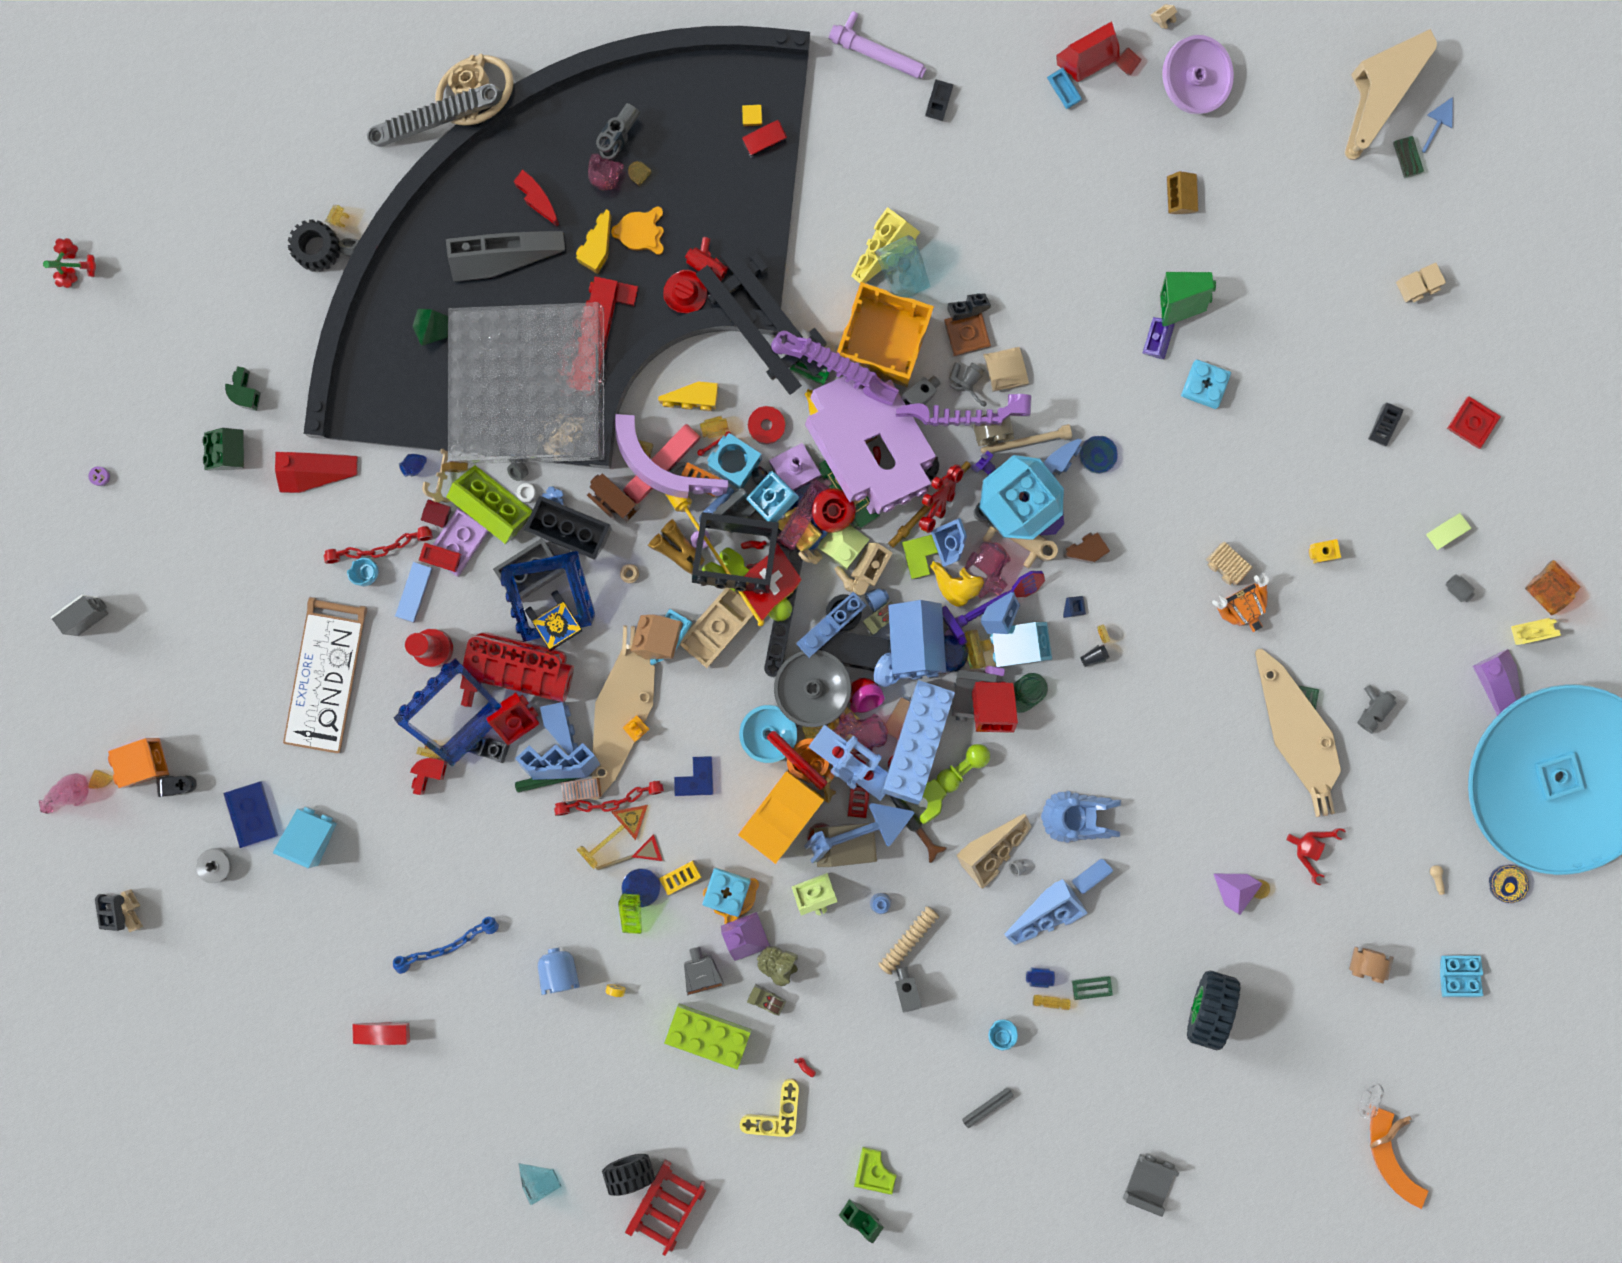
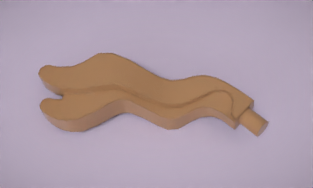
M1408 1116L1396 1121L1388 1134L1373 1142L1370 1147L1374 1148L1391 1141L1399 1129L1410 1124L1411 1117Z

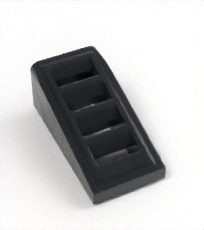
M1390 403L1383 404L1368 439L1386 447L1404 409ZM1388 411V412H1391V413H1393V414H1395V415L1392 416V415H1390V414H1388V413H1386V412ZM1383 418L1391 420V424L1383 421ZM1382 425L1389 429L1388 431H1386L1382 428H1379V426ZM1378 432L1385 435V439L1380 436H1377L1376 433Z

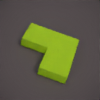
M932 535L902 542L911 579L930 575L926 556L938 553Z

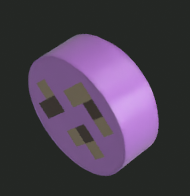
M97 466L90 470L88 477L92 484L104 486L109 482L110 474L107 469Z

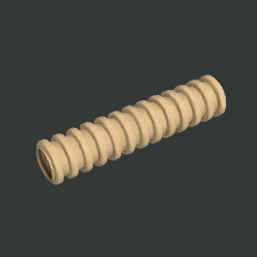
M929 906L925 907L926 910L921 912V916H917L918 920L913 921L914 924L909 926L910 929L905 931L906 934H902V939H898V943L894 944L895 947L891 948V952L886 954L887 957L882 958V963H878L879 967L888 975L893 974L892 971L897 969L896 966L900 965V961H904V956H908V952L912 951L911 948L915 947V943L920 941L919 938H923L924 932L927 933V929L932 927L931 924L935 923L934 920L939 919V915Z

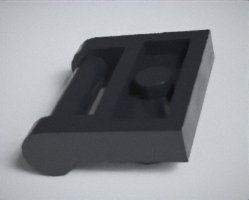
M98 894L95 897L99 929L112 931L125 929V916L122 913L123 896ZM106 904H111V909H106Z

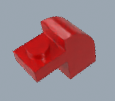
M424 758L416 762L410 773L417 774V778L414 777L411 788L414 789L413 794L424 795L428 777L444 780L448 761L439 758Z

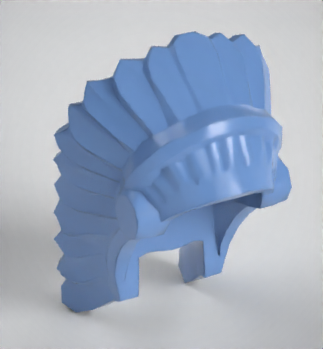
M1070 791L1052 794L1051 798L1046 800L1041 814L1045 832L1050 834L1052 839L1066 843L1071 840L1075 842L1079 839L1093 840L1096 838L1110 839L1111 837H1120L1119 831L1096 827V811L1121 806V800L1097 798L1094 795H1080Z

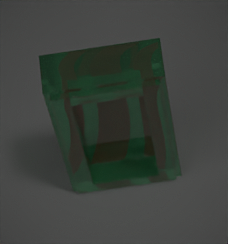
M1413 136L1394 141L1393 145L1403 177L1408 178L1423 173L1424 169Z

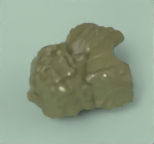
M768 946L758 955L757 966L763 974L771 977L776 985L785 986L790 983L791 974L798 971L797 966L794 964L795 960H798V955L789 951L783 952L775 946Z

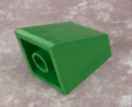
M1212 272L1165 273L1160 292L1162 326H1168L1207 311L1209 303H1212V292L1216 291V280H1213Z

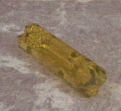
M1034 995L1032 1004L1040 1007L1043 1005V1007L1070 1010L1071 1001L1063 998L1060 1000V998Z

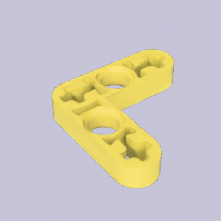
M787 1079L782 1083L779 1117L744 1115L739 1124L741 1131L746 1134L792 1136L796 1130L799 1094L797 1081ZM792 1083L796 1090H792L791 1098L783 1099V1096L788 1097V1089H785V1087ZM789 1102L794 1105V1110L791 1113H786L783 1110L785 1103ZM782 1116L794 1117V1119L790 1118L789 1126L793 1127L789 1129V1132H785V1129L781 1127L785 1126L786 1118H782ZM750 1119L751 1123L757 1124V1120H760L759 1130H756L757 1126L754 1125L747 1129L743 1123ZM768 1120L773 1123L772 1130L766 1131L763 1129L762 1123Z

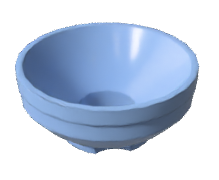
M890 652L884 654L879 659L874 671L875 683L882 687H888L900 679V675L892 674Z

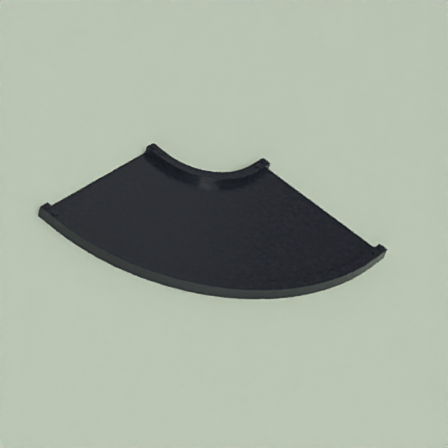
M701 26L641 34L609 42L548 65L514 83L507 103L497 114L488 120L474 125L456 124L413 165L395 186L363 233L343 271L321 330L313 362L303 434L311 438L434 451L444 449L453 453L611 469L615 437V414H619L623 400L640 372L663 351L683 340L711 332H740L720 305H713L708 298H706L704 305L699 310L690 313L677 312L666 304L663 296L664 286L673 274L681 270L699 272L686 263L687 259L685 256L690 248L694 249L697 247L701 250L703 237L710 238L708 251L711 253V257L717 258L726 267L728 266L720 255L731 246L746 265L751 262L750 256L756 252L767 265L768 271L763 275L757 273L755 276L781 308L810 48V32L754 26ZM626 103L631 104L641 114L628 131V140L614 160L606 161L600 155V150L596 144L597 137L607 122L619 115ZM761 105L762 126H743L742 106ZM491 107L478 111V115L489 110ZM779 120L787 138L754 155H750L742 138ZM612 149L609 152H603V154L605 156H611L614 150ZM522 170L536 181L548 197L559 222L558 226H555L526 204L524 198L527 195L518 189L513 182ZM655 207L662 209L663 216L656 222V226L662 227L664 230L660 238V243L664 248L661 255H656L650 250L636 251L628 249L620 240L612 236V228L631 212L646 213ZM607 209L612 216L608 258L597 274L578 262L576 252L581 245L584 246L586 243L588 232L591 229L594 230L597 225L596 220L601 213L604 214ZM563 231L564 252L493 278L460 282L453 281L447 256L446 239L515 232ZM729 267L725 277L721 281L722 283L725 282L732 275H734L733 272L729 269ZM595 277L615 280L618 283L638 286L635 306L621 303L615 304L596 396L573 392L571 386H569V379L571 374L574 375L575 367H573V360L575 356H578L577 342L579 337L582 338L583 333L581 323L583 319H586L587 315L585 305L591 296L589 286L591 282H594ZM743 285L731 293L732 297L761 334L777 335L779 333ZM432 309L454 318L455 322L450 338L447 337L421 346L413 329L417 310ZM572 417L585 429V432L558 460L545 448V444Z

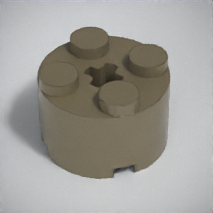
M1010 416L1002 421L1001 426L997 424H991V426L986 424L976 426L972 424L978 446H991L998 444L999 440L1009 441L1014 439Z

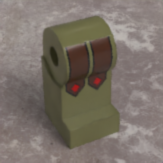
M892 601L863 621L872 635H875L889 623L888 605L893 604Z
M757 984L754 985L747 999V1003L756 1005L777 1016H780L786 1003L783 998Z

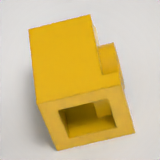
M1338 539L1311 544L1308 550L1313 564L1341 558ZM1323 548H1326L1327 554L1322 552Z

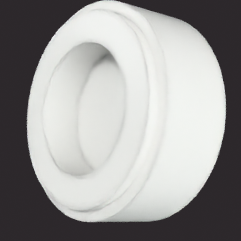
M524 483L518 487L517 497L522 502L530 503L536 498V489L531 484Z

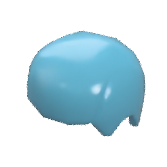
M363 557L353 561L351 568L347 570L349 581L363 587L373 584L379 573L377 564L370 558Z
M1006 1019L997 1020L989 1029V1042L995 1049L1005 1051L1011 1049L1016 1044L1018 1039L1017 1028L1011 1021Z

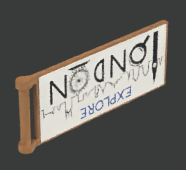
M309 597L284 734V744L332 753L341 752L363 625L367 614L366 606L355 607L320 601L314 597ZM316 607L358 615V621L314 613V609Z

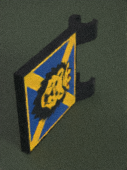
M558 590L551 593L557 605L542 615L537 616L531 606L525 609L526 614L549 651L554 650L583 631Z

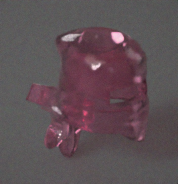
M985 541L979 546L981 549L980 554L972 552L964 567L967 570L974 565L988 576L983 589L978 595L979 598H983L988 592L1001 595L1008 584L1000 575L1005 565L1011 561L1009 554L1001 544Z
M843 712L839 717L838 727L832 730L844 738L849 734L855 735L858 741L870 751H873V747L880 748L884 746L888 739L887 726L877 714H873L866 719L856 720L852 712L847 715ZM855 748L852 750L855 755L862 754Z

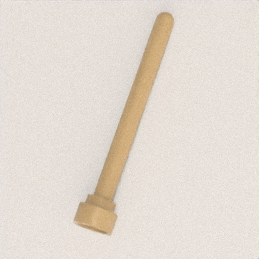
M1069 424L1062 425L1057 431L985 446L981 448V453L983 454L987 450L993 453L1060 438V440L1064 439V441L1072 439L1071 428Z

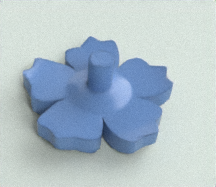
M549 486L546 490L547 493L542 494V497L563 505L564 499L561 497L564 494L562 490Z

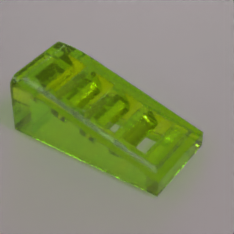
M622 894L618 902L622 933L641 934L640 895Z

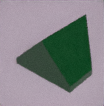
M418 309L413 329L421 346L447 337L450 338L455 319L432 309Z

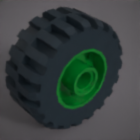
M1212 970L1206 971L1203 974L1193 999L1188 1020L1187 1039L1191 1043L1216 1051L1223 1049L1232 1030L1240 999L1241 987L1237 978Z

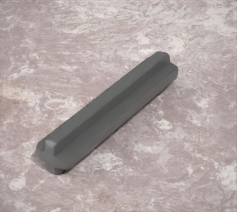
M1005 1088L962 1119L964 1125L970 1128L1009 1101L1014 1096L1009 1088Z

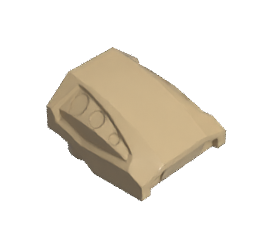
M1020 347L983 354L990 375L989 379H991L992 392L1029 384Z

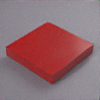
M1468 396L1447 429L1480 449L1501 416Z

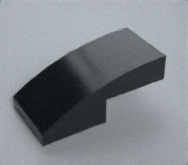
M935 79L925 117L939 121L944 120L954 84Z

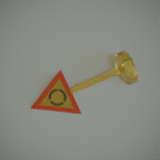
M648 805L610 811L621 825L590 852L584 846H579L576 850L595 869L598 866V862L594 859L593 855L624 828L636 841Z

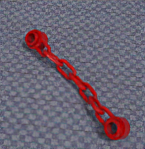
M429 526L419 527L417 532L405 533L395 543L389 546L373 548L371 551H361L353 547H347L341 551L328 549L325 550L323 555L325 564L337 563L340 561L339 556L343 555L359 559L362 556H371L372 558L383 557L393 549L403 548L413 538H417L418 541L431 540L433 538L432 530L429 529ZM406 536L408 540L401 545L399 541ZM383 549V552H385L383 554L375 555L376 550ZM350 550L358 551V556L350 555Z
M653 781L649 783V787H635L626 795V798L619 801H605L601 805H593L591 802L577 800L569 805L566 802H559L555 804V816L570 814V808L574 807L584 812H591L592 809H601L604 812L617 810L620 804L627 801L630 803L634 802L645 791H649V795L663 793V784L660 781ZM637 790L640 794L632 799L630 795ZM580 803L589 805L587 807L588 809L580 808L578 806H580ZM614 803V806H616L614 808L604 809L607 807L605 804Z

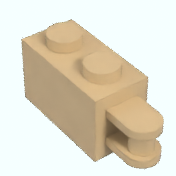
M869 543L851 574L855 578L850 587L851 593L854 591L856 595H863L868 586H875L892 555L891 551L878 543Z

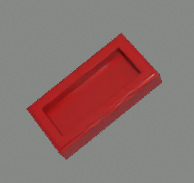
M424 542L418 561L456 572L462 554Z

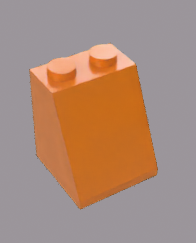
M144 738L108 751V762L113 767V780L118 785V788H126L170 775L160 738Z

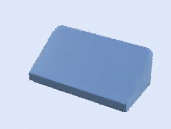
M1100 859L1074 878L1072 883L1080 893L1084 894L1110 875L1113 869L1103 859Z

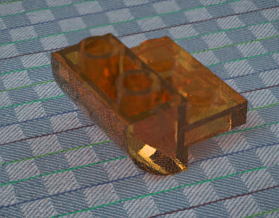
M1555 560L1550 561L1540 574L1534 576L1525 587L1551 616L1570 604L1575 599L1577 591L1581 588Z

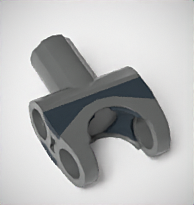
M626 103L619 115L611 118L597 137L596 144L604 160H614L628 140L627 133L641 114L633 105ZM612 149L614 150L611 156H605L603 154V152H609Z

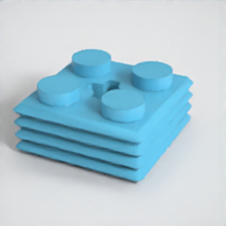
M1196 359L1192 364L1181 396L1216 409L1221 403L1231 372ZM1206 380L1208 381V384L1210 385V386H1208L1207 388H1205V387H1204L1205 384L1202 383V382H1204V381H1206Z
M771 471L746 499L767 521L777 522L799 499V496L777 474Z
M714 868L702 905L739 917L751 880ZM726 887L730 888L729 892L732 895L724 897V893L721 890H725Z

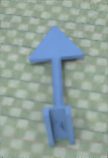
M871 803L869 808L876 822L832 838H825L823 832L820 831L815 833L804 846L805 849L811 848L814 853V857L811 859L812 863L818 862L832 846L880 830L886 845L889 847L914 815V812Z

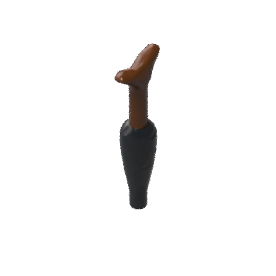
M890 796L896 808L913 811L902 799ZM914 812L906 826L910 831L916 832L925 844L929 853V863H932L937 853L944 852L947 847L935 845L922 829L920 818Z

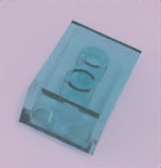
M910 235L874 251L893 295L909 298L931 287L916 241Z

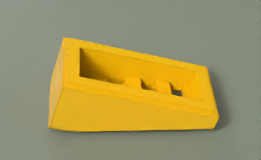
M692 860L660 877L659 880L667 895H670L699 880L702 876ZM686 868H690L694 876L693 878L689 876ZM680 871H683L684 875L687 878V881L684 882L682 876L679 873ZM676 874L681 883L680 885H677L673 875ZM667 878H670L674 888H670L666 881Z

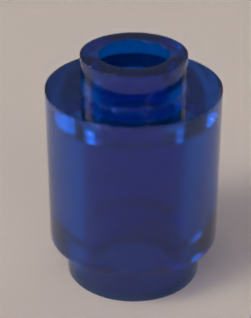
M1031 967L1030 971H1026V983H1029L1030 987L1049 988V986H1054V971H1050L1048 968Z

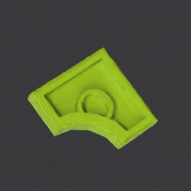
M862 1147L854 1187L892 1195L896 1174L888 1171L883 1165L880 1150Z

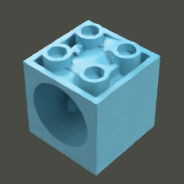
M728 433L727 436H723L718 443L719 448L716 453L713 451L708 457V467L710 471L722 479L728 480V483L736 488L741 489L744 488L752 476V471L762 461V455ZM736 449L745 453L744 457L747 464L741 471L729 473L721 468L723 467L721 457L727 451H734Z

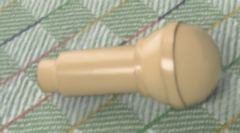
M837 566L834 569L836 574L843 581L845 590L851 592L850 587L854 580L849 578L844 570Z
M1435 865L1430 868V874L1435 880L1439 895L1445 894L1442 879L1444 871L1442 867Z

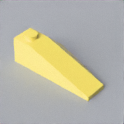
M888 207L873 228L876 231L872 239H868L866 243L868 248L865 254L860 256L851 275L859 283L869 281L906 251L920 233V231Z

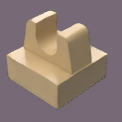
M1165 4L1150 16L1153 22H1157L1161 28L1167 29V19L1171 23L1176 22L1175 13H1177L1174 5Z

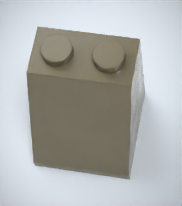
M871 823L814 828V834L822 831L825 838H832ZM875 831L832 846L817 862V867H836L877 862Z

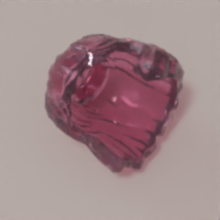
M592 154L588 167L590 183L600 190L615 188L618 177L624 168L623 164L603 159L599 154Z

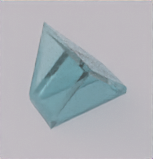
M518 1163L522 1188L530 1205L535 1204L561 1187L554 1169Z

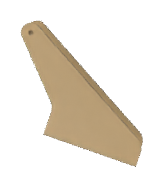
M1431 29L1362 61L1351 74L1360 92V101L1345 149V156L1348 159H1357L1363 150L1368 148L1435 51L1437 42Z

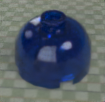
M945 635L946 672H957L968 661V648L966 644L960 645L958 639L953 635Z

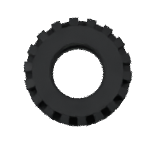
M309 219V223L304 220L301 226L298 224L294 226L297 229L290 232L292 237H288V242L290 243L288 250L291 251L290 255L306 270L309 269L312 272H315L316 269L322 272L324 267L327 270L331 268L330 264H335L336 261L334 259L340 256L338 253V243L340 241L334 231L328 225L323 224L322 221L317 220L315 222L314 219ZM312 238H323V246L318 253L306 254V245Z
M648 1154L626 1156L613 1161L602 1169L607 1191L611 1196H621L639 1191L649 1186L656 1179Z

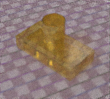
M977 629L963 631L967 641L964 645L970 669L986 667L983 652L992 650L991 641L989 639L980 641Z

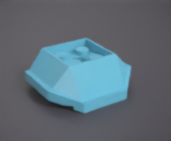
M1013 455L983 480L979 508L1003 538L1033 540L1063 515L1064 488L1040 459ZM1020 492L1027 494V502L1020 501Z

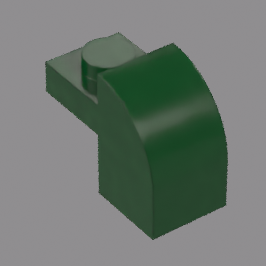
M237 366L236 371L232 375L233 385L225 383L226 394L236 405L244 409L257 411L261 392L256 389L247 388L250 371L244 367Z
M850 1199L839 1214V1217L849 1227L858 1230L870 1243L875 1242L884 1228L879 1222L880 1219L875 1214Z

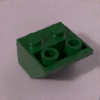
M219 428L204 432L202 439L204 446L202 459L204 470H236L244 468V430Z

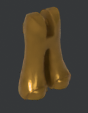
M671 519L660 532L682 552H679L670 545L660 533L647 546L665 555L692 575L693 565L686 559L691 557L694 561L696 549L684 537L677 523ZM701 555L700 566H701V565L704 563V561H705V559L703 558L702 555Z

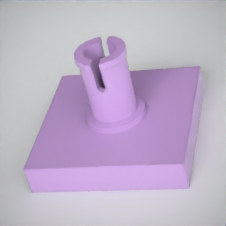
M803 443L769 460V464L775 474L793 491L821 477L818 468Z

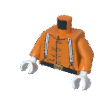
M1262 573L1263 578L1260 580L1256 575L1254 580L1258 583L1257 585L1256 583L1251 584L1227 598L1219 595L1220 602L1217 603L1213 600L1212 604L1217 607L1222 619L1238 626L1248 623L1251 630L1255 632L1263 627L1258 617L1266 613L1269 578Z

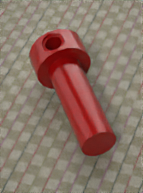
M426 629L420 633L410 634L405 641L406 651L426 667L443 666L453 655L454 645L451 638L445 632L437 629Z

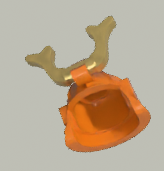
M814 739L801 740L793 749L821 776H825L824 779L827 781V785L823 788L825 793L824 801L830 803L832 796L836 794L835 790L830 789L831 781L835 777L830 771L833 765L828 769L829 762L808 747ZM787 759V767L789 772L793 776L803 779L807 783H811V781Z

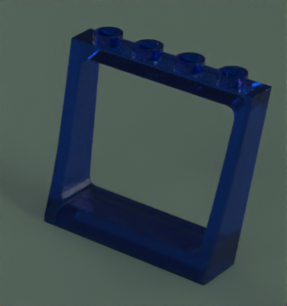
M578 551L503 567L500 582L502 587L506 586V601L508 603L511 602V617L516 618V633L521 634L523 642L538 639L541 636L536 628H531L528 624L514 579L515 575L564 569L578 615L574 617L581 628L592 625L595 610Z
M455 658L450 663L444 664L441 672L436 677H431L424 689L416 691L413 694L412 700L407 705L400 706L398 714L393 718L399 726L453 767L492 729L486 718L501 709L502 706ZM457 674H462L488 700V703L445 745L440 746L409 723V720Z

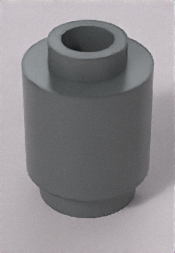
M1457 574L1451 577L1445 584L1448 587L1447 590L1460 602L1464 600L1468 602L1475 595L1473 593L1475 588Z

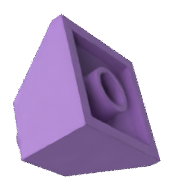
M757 912L721 926V934L734 961L758 953L770 946Z

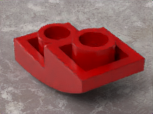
M777 120L746 135L742 139L750 155H754L784 140L787 136L780 121Z

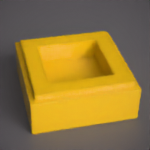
M761 105L742 106L743 126H762Z

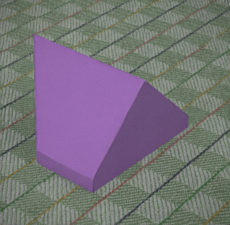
M1213 873L1225 906L1241 915L1262 883L1248 874Z

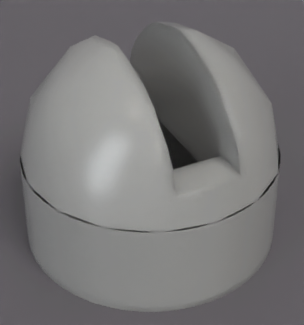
M1015 860L1009 864L1011 873L1016 877L1026 871V866L1023 865L1024 862L1022 860Z

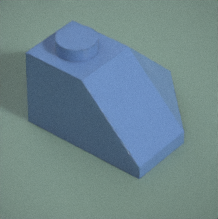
M959 518L931 532L943 567L960 561L967 535Z

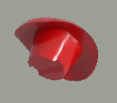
M681 270L667 280L663 296L666 304L671 309L680 313H690L699 310L704 305L707 298V289L696 276V272Z
M835 488L820 492L812 506V515L817 526L823 531L831 533L847 528L854 520L856 513L854 501L849 502L844 491Z

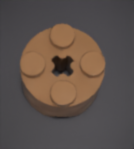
M1354 946L1349 967L1352 975L1364 978L1367 975L1372 977V981L1384 984L1385 980H1389L1394 957L1389 956V959H1387L1384 953L1366 948L1358 951L1359 948Z

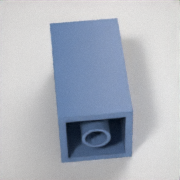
M916 600L888 605L892 674L900 675V678L918 680L922 679V676L931 678L939 677V673H946L942 604Z

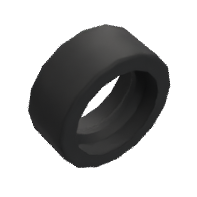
M840 594L831 599L826 608V616L837 603L842 602L849 595ZM862 611L840 631H848L855 628L860 622Z

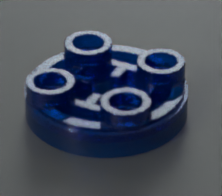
M638 868L625 876L621 889L624 899L630 905L647 907L656 901L660 894L661 886L659 878L654 872L645 868Z

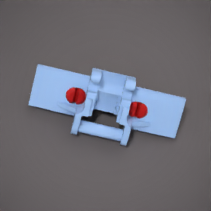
M824 725L808 747L832 764L831 773L845 781L850 788L855 789V784L857 783L881 801L885 796L881 792L888 773L877 765L881 760V756L870 751L857 741L858 738L855 736L847 742ZM854 747L870 761L864 762L852 753L851 749Z

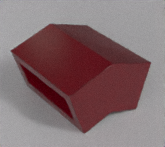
M428 499L423 509L421 521L444 528L452 512L451 507Z

